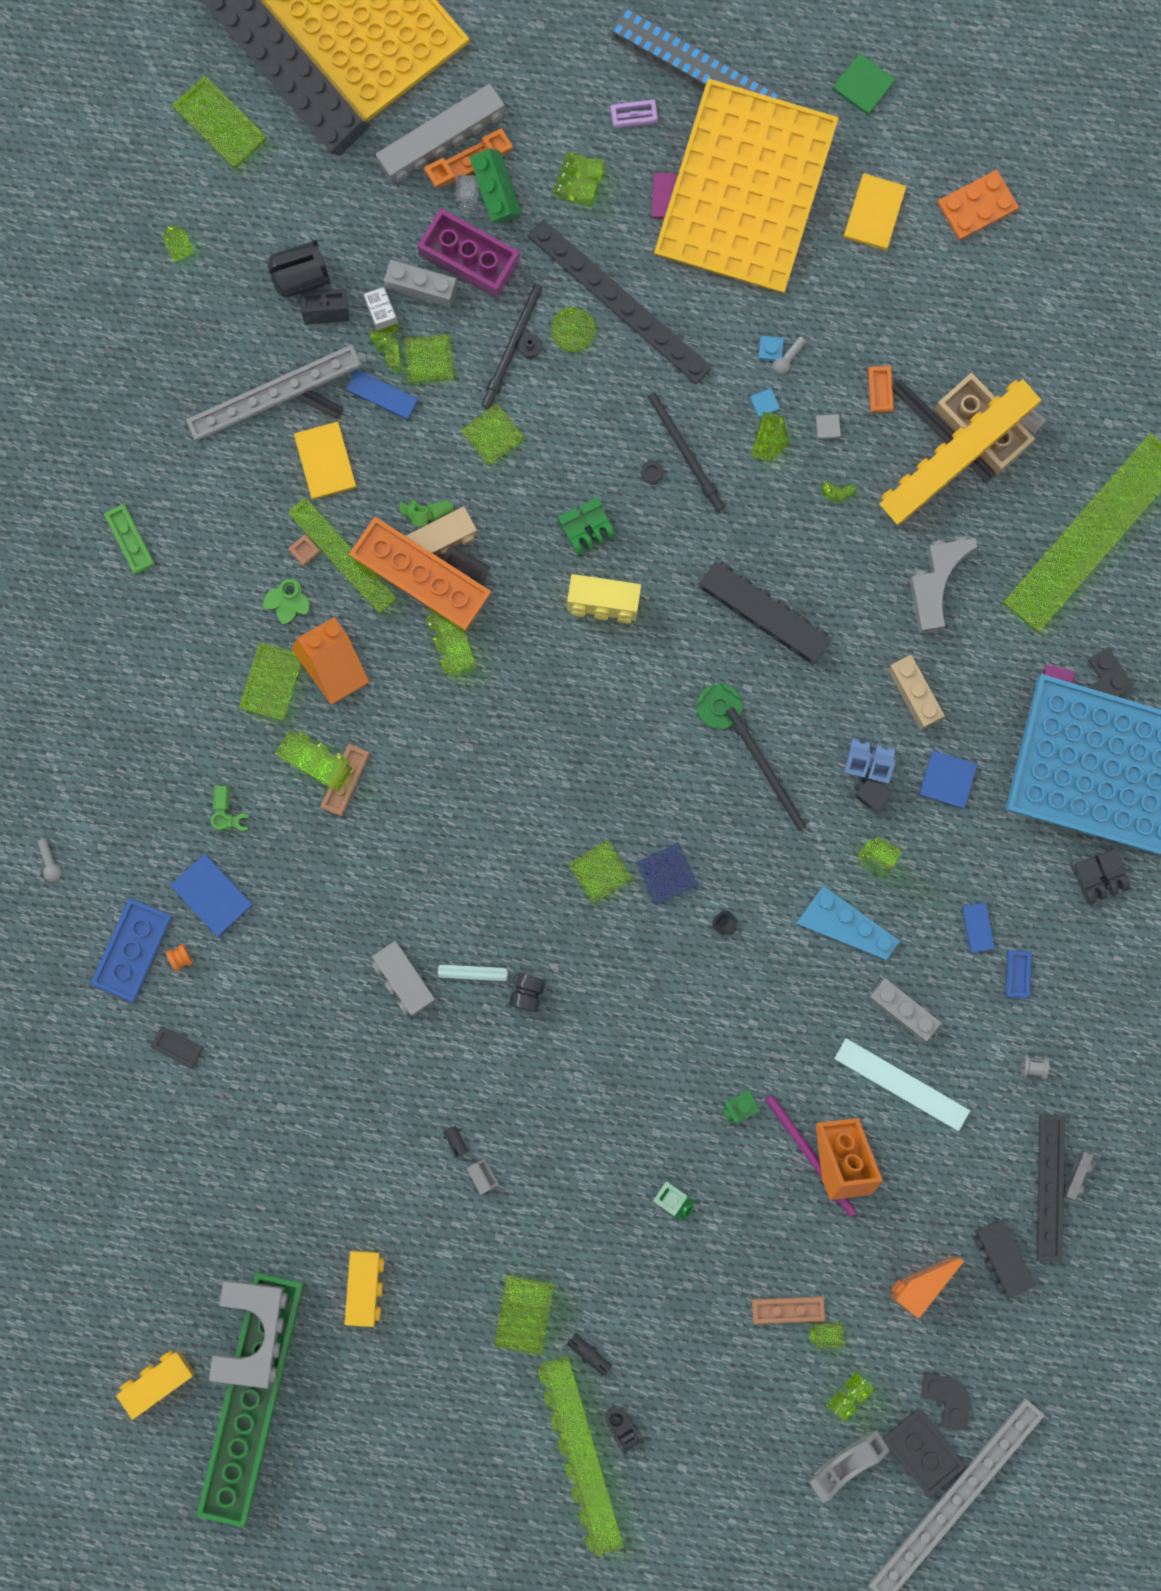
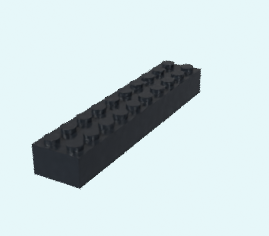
M201 0L331 153L339 157L371 126L265 0Z

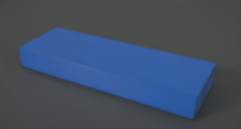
M356 370L346 389L348 392L406 420H409L418 402V398L359 370Z

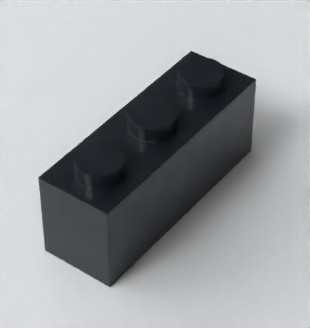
M1003 1219L995 1220L974 1230L976 1237L973 1240L978 1250H983L987 1257L984 1259V1263L990 1273L994 1272L997 1281L994 1283L1000 1295L1005 1294V1297L1011 1298L1035 1286Z

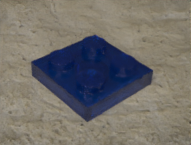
M679 843L636 862L655 906L698 886Z

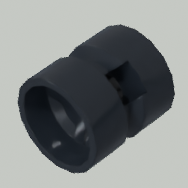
M517 973L514 981L516 991L511 992L508 1005L538 1013L541 1002L538 995L543 993L546 980Z

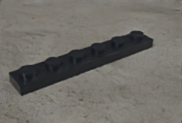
M1039 1115L1036 1260L1062 1261L1065 1116Z

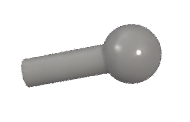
M799 336L782 358L773 361V370L780 375L788 373L791 367L790 362L807 341Z
M47 839L38 840L37 843L46 866L43 870L44 878L49 882H56L62 876V869L54 863Z

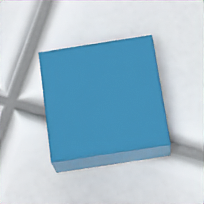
M771 388L750 396V401L758 419L780 411Z

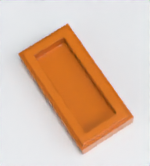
M891 366L868 367L870 413L893 412Z

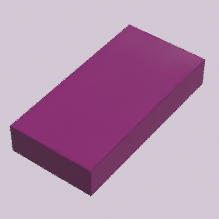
M654 173L652 218L665 219L677 174Z

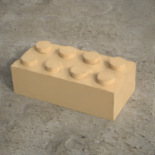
M971 372L938 402L934 411L956 432L961 427L966 429L972 423L970 419L979 411L984 413L990 408L988 404L995 396ZM1018 422L979 457L998 476L1031 446L1035 438Z

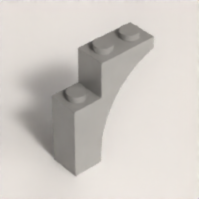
M968 536L956 538L954 542L946 543V540H938L932 542V545L927 549L931 573H928L927 570L918 571L909 580L919 634L942 631L944 629L942 599L947 578L959 561L975 551L977 548L976 538L969 539Z

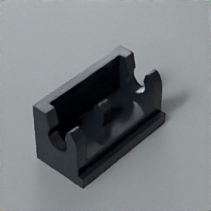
M346 289L301 292V310L305 325L350 321Z

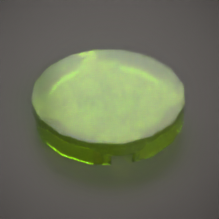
M568 307L562 309L554 316L550 333L553 342L559 348L566 352H578L586 349L592 343L595 337L596 326L593 317L587 311L577 309L576 307Z

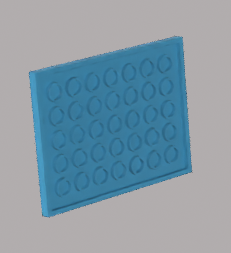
M1044 674L1038 675L1005 810L1161 855V710Z

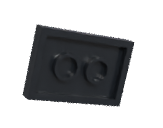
M920 1408L914 1410L882 1437L888 1448L929 1498L966 1467Z

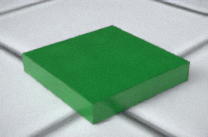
M859 53L833 86L832 90L869 116L893 85L895 78Z

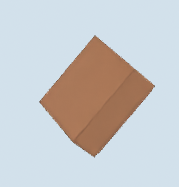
M306 534L288 548L303 567L321 553Z

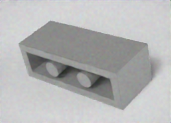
M390 260L384 279L386 290L449 308L452 306L457 290L456 278Z
M396 941L372 956L375 961L372 963L373 968L378 975L384 974L388 980L384 983L392 995L395 993L401 1000L398 1002V1005L405 1015L410 1013L413 1017L436 1001Z
M886 978L880 981L868 997L870 1001L922 1042H927L941 1024L939 1020Z

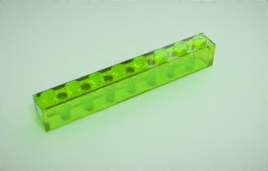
M566 1354L540 1362L541 1368L537 1369L540 1383H545L548 1392L544 1393L547 1407L552 1406L555 1416L551 1417L554 1431L559 1430L561 1440L557 1442L561 1455L566 1454L568 1464H564L568 1479L573 1478L575 1487L571 1488L575 1503L580 1502L582 1511L578 1512L582 1527L587 1526L589 1535L585 1536L589 1551L594 1550L595 1557L624 1548L569 1356Z

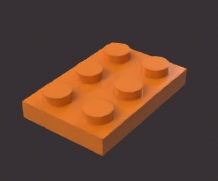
M998 170L937 201L938 206L959 241L1019 209Z

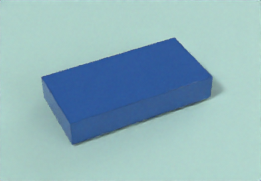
M986 902L961 907L970 953L995 949Z
M1007 950L1005 997L1030 999L1031 951Z

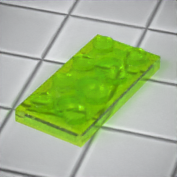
M205 75L172 104L173 109L234 170L267 141V137Z

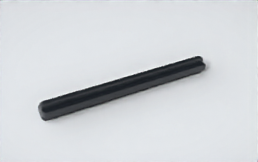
M899 379L892 385L893 392L946 444L954 439L952 435L955 432L902 380ZM980 457L969 465L985 482L991 480L995 475V472Z

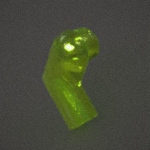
M399 321L397 324L382 330L370 331V341L392 340L399 331Z
M824 482L821 485L823 496L834 502H840L856 494L855 488L851 483L842 488L833 485L831 482Z

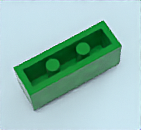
M488 148L471 156L470 160L491 222L503 224L522 216L501 151Z

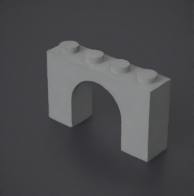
M231 1280L223 1281L220 1306L245 1309L256 1314L263 1323L265 1338L259 1351L248 1357L222 1354L213 1355L209 1381L269 1388L271 1382L275 1383L277 1368H274L273 1364L274 1358H278L280 1352V1343H276L277 1335L282 1333L284 1318H280L281 1308H285L287 1302V1294L283 1293L284 1287Z

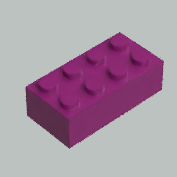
M441 208L417 246L419 256L497 299L520 262V251Z

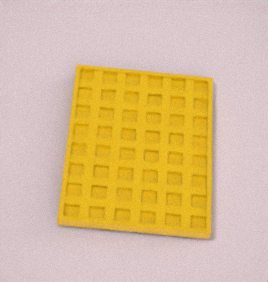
M708 79L654 255L784 294L839 117Z

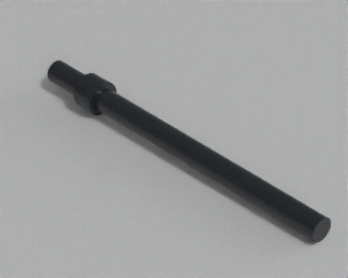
M534 284L496 373L487 385L486 389L488 391L481 405L486 409H490L496 394H499L502 388L501 382L542 291L543 287L539 284Z
M655 392L651 393L648 396L649 401L702 486L701 491L705 498H709L717 512L722 511L725 507L716 493V487L707 479Z
M731 707L726 713L735 726L733 728L734 731L745 742L798 831L806 827V824L748 730L750 728L745 721L741 720L735 708Z

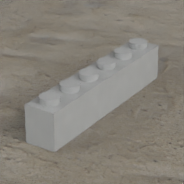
M488 84L375 154L377 163L391 184L395 181L401 182L408 177L409 172L414 169L421 170L428 163L427 161L434 157L436 159L442 157L448 148L453 145L458 147L466 140L465 138L469 135L481 133L485 128L484 126L490 122L493 124L499 122L503 118V114H505V105L491 84Z

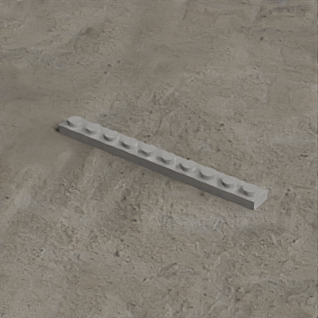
M1024 1398L868 1583V1586L873 1591H898L1045 1415Z

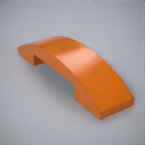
M501 128L483 137L481 143L447 160L442 158L424 167V171L435 188L443 187L475 173L470 160L471 156L488 148L499 150L502 156H504L513 149V146Z

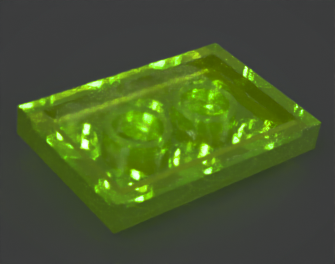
M259 642L238 707L239 709L279 721H285L302 666L293 651Z

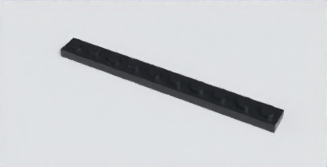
M544 219L528 234L530 240L695 385L711 370V366Z

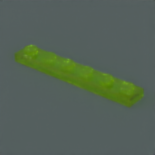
M303 498L288 511V515L379 615L397 600L370 569L349 556L352 550L350 546L306 498Z

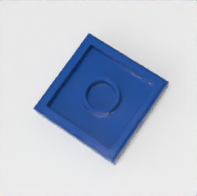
M933 750L919 796L964 809L978 764Z

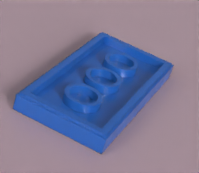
M129 898L91 981V985L135 1003L173 916Z

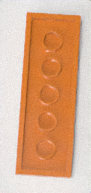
M377 517L373 518L349 553L351 558L464 631L468 629L491 595L490 590Z

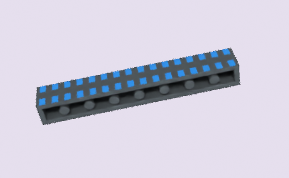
M625 8L611 30L612 40L703 92L707 80L712 79L780 100L781 96L774 89L763 87L756 79L740 74L735 67L726 66L716 56L705 54L698 46L682 41L677 34L668 33L659 24L647 21L636 11H630Z

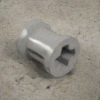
M1024 1055L1021 1076L1034 1075L1040 1076L1041 1079H1047L1049 1059L1039 1060Z

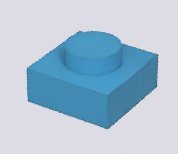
M761 336L758 360L774 361L782 358L784 338Z

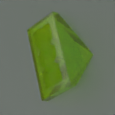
M763 412L751 457L772 461L788 446L789 438L783 416Z

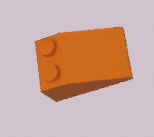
M335 617L296 639L292 651L331 705L369 683L348 635Z
M859 1118L817 1123L816 1133L821 1174L829 1199L836 1200L872 1195L883 1180Z
M951 1256L904 1278L903 1281L899 1279L890 1289L893 1292L890 1297L911 1315L919 1319L964 1261L961 1258Z

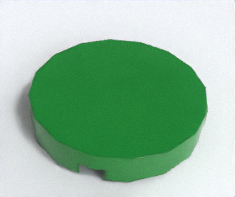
M727 684L710 685L701 692L697 700L699 719L712 729L724 730L730 728L734 724L726 711L734 707L738 715L741 716L743 709L740 694Z

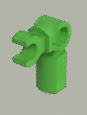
M410 500V505H405L402 502L399 503L400 513L408 515L412 525L419 527L428 525L429 520L434 522L454 511L452 503L448 500L430 504L427 507L420 506L415 500Z
M214 786L212 810H215V814L211 817L213 828L221 831L231 830L232 827H235L241 832L248 831V827L240 826L239 821L243 818L248 819L249 815L241 813L236 817H232V814H225V811L229 810L230 787Z

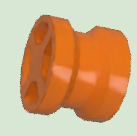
M184 943L178 945V948L175 950L166 951L167 958L175 972L180 971L185 965H193V960Z

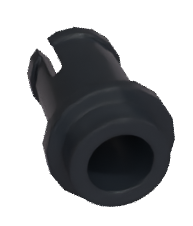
M453 1126L443 1132L445 1135L443 1138L447 1139L454 1157L457 1158L469 1150L459 1133L461 1130Z

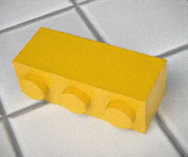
M350 1251L345 1325L374 1327L376 1321H380L381 1307L377 1306V1297H382L383 1282H379V1272H384L385 1258H380L381 1252Z
M170 1350L159 1358L162 1363L154 1368L151 1364L140 1372L142 1376L135 1382L130 1379L119 1387L121 1392L116 1397L132 1420L196 1375L180 1350L176 1353Z

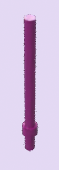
M770 1095L765 1101L822 1179L819 1158L775 1097ZM848 1198L834 1200L836 1203L839 1202L849 1217L857 1212Z

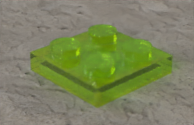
M450 334L404 338L408 384L454 380Z
M608 839L568 864L592 904L632 880V877Z

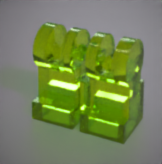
M566 152L563 160L567 164L561 165L560 171L563 174H558L556 181L559 184L554 185L552 192L556 196L592 208L598 186L605 171V160L600 158L591 159L574 152Z
M857 1370L842 1385L848 1393L845 1395L838 1389L824 1404L844 1423L850 1419L851 1414L858 1410L854 1402L858 1401L864 1404L867 1397L876 1391Z

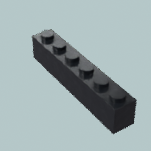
M715 561L700 582L699 588L814 665L831 640L827 637L828 633L820 627L815 629L809 625V620L800 614L796 616L790 612V608L781 601L775 602L764 589L753 587L751 585L752 582L745 576L734 574L729 565L723 562L719 564Z

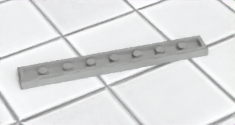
M352 344L186 419V422L194 440L198 441L363 366Z

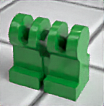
M598 497L580 505L579 512L577 508H574L557 517V522L577 556L583 554L580 541H584L589 550L594 548L591 536L585 531L586 528L590 527L592 537L597 540L599 545L604 543L600 531H604L609 540L615 538L613 528L604 513Z

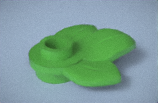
M294 579L284 580L279 585V588L270 590L263 601L264 609H276L277 617L283 625L291 622L296 613L307 615L310 605L308 598L302 593L300 584ZM288 587H293L294 593L288 595L286 593V589Z

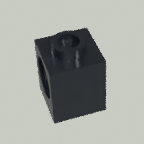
M862 778L854 788L858 791L854 797L875 814L893 794L879 781L869 778L868 780Z

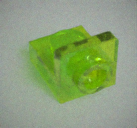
M174 224L164 229L165 234L161 235L174 262L195 253L182 226L177 227Z
M383 337L379 341H375L377 352L389 351L385 352L386 365L391 366L392 372H402L398 339Z
M843 1322L813 1323L814 1329H809L810 1343H814L816 1349L844 1347Z

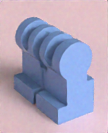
M852 738L844 772L865 777L869 768V779L889 784L895 766V748L888 747V749H883L882 745L877 744L871 754V749H869L870 742L865 741V744L859 742V739Z

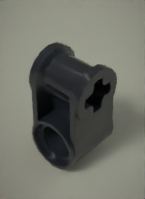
M612 1406L606 1411L605 1420L607 1426L624 1455L638 1443L643 1444L645 1442L636 1425L632 1423L622 1407ZM613 1413H620L623 1415V1419L620 1423L613 1424L610 1421V1416Z

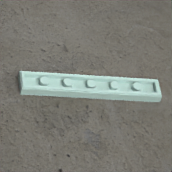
M845 1038L834 1058L841 1064L956 1131L960 1130L970 1112L969 1109Z

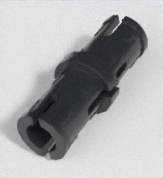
M577 1333L566 1343L567 1346L582 1358L581 1361L584 1364L587 1362L602 1377L606 1374V1370L608 1371L611 1368L612 1364L596 1352L597 1348L588 1345Z

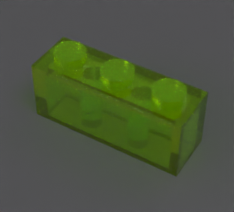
M429 609L430 616L426 618L430 630L435 629L437 635L436 638H433L437 652L442 651L444 659L440 660L443 672L449 673L450 678L477 670L465 631L432 609Z
M289 730L275 755L339 792L353 769L347 763L349 759L339 753H336L335 756L328 752L329 748L318 741L316 745L309 742L310 737L299 730L297 733Z
M877 836L874 840L869 839L863 845L857 857L861 858L858 864L883 878L892 870L903 850Z

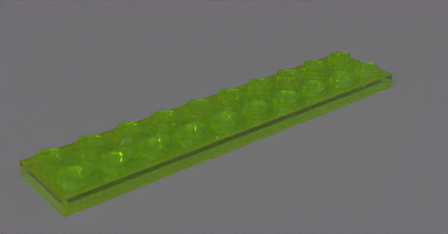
M1150 433L1002 603L1036 633H1039L1161 492V441L1156 436Z

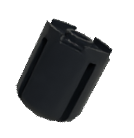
M317 240L273 253L269 257L267 267L271 274V280L276 292L282 297L289 298L301 294V292H308L331 284Z

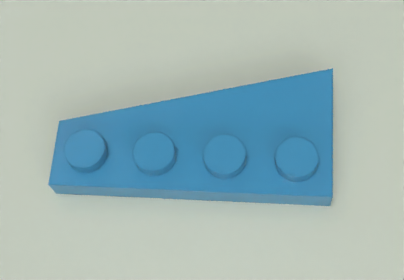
M822 886L796 922L799 926L845 943L883 960L888 959L900 942V940L825 886Z

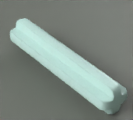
M439 965L438 976L440 978L507 981L508 970L506 968Z

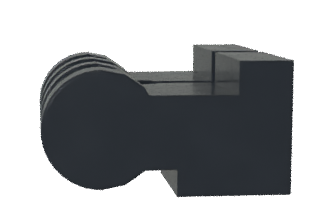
M1118 848L1071 865V869L1089 905L1096 903L1094 889L1101 900L1107 899L1106 888L1112 896L1118 894L1116 881L1123 892L1130 890V883L1124 871V865ZM1104 876L1105 886L1102 884L1100 880V877Z

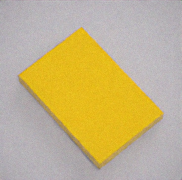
M863 173L843 238L887 251L906 186Z
M338 422L294 433L312 500L356 488Z

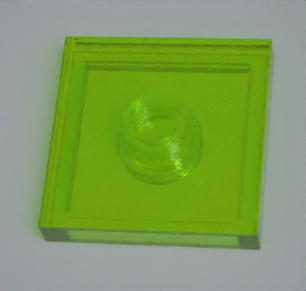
M498 403L461 429L462 434L488 467L525 440L524 436Z

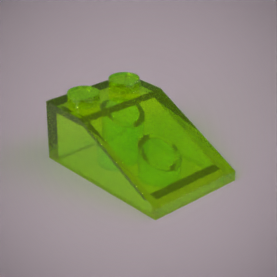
M507 1274L494 1346L542 1355L554 1282Z

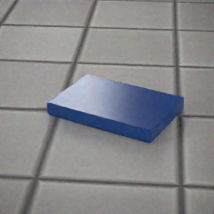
M206 854L200 857L170 885L217 937L222 935L253 906Z

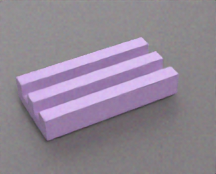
M655 99L610 105L613 129L658 123ZM644 107H651L652 109L646 111H632L630 113L616 114V111ZM649 115H652V117H644V118H637V119H629V120L617 121V119H625V118H633V117H641V116H649Z

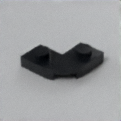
M924 1373L921 1397L945 1401L941 1425L966 1430L970 1398L964 1385L952 1377Z

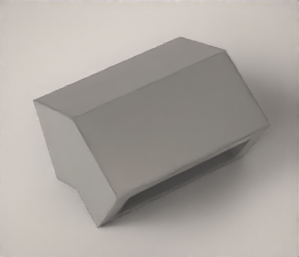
M485 1158L466 1168L480 1195L499 1185Z

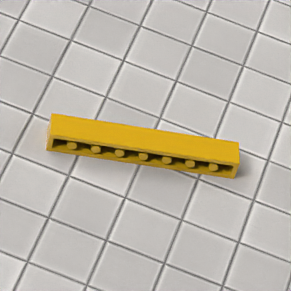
M1024 379L1020 382L1017 380L1012 382L1006 388L1008 392L1003 397L996 396L989 402L988 406L990 408L984 413L979 411L970 419L972 423L966 429L963 427L958 429L952 435L954 439L950 443H942L934 451L936 453L934 457L930 460L925 458L916 466L918 470L912 476L909 473L898 482L900 486L896 490L890 489L881 497L883 500L880 503L881 507L897 525L902 524L1042 403V400Z

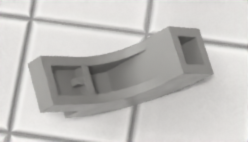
M875 1430L858 1439L828 1460L814 1473L815 1476L809 1483L824 1503L830 1500L854 1476L879 1463L890 1450Z

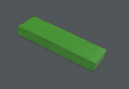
M125 504L104 513L133 574L136 575L154 566L155 563Z

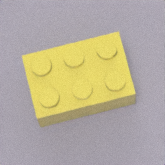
M571 574L567 611H572V615L584 617L586 613L595 615L594 618L599 620H608V617L617 618L618 622L631 623V620L636 621L641 584Z

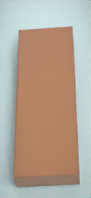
M348 744L320 808L340 817L343 816L370 756V752Z
M824 1296L752 1299L753 1324L825 1321Z

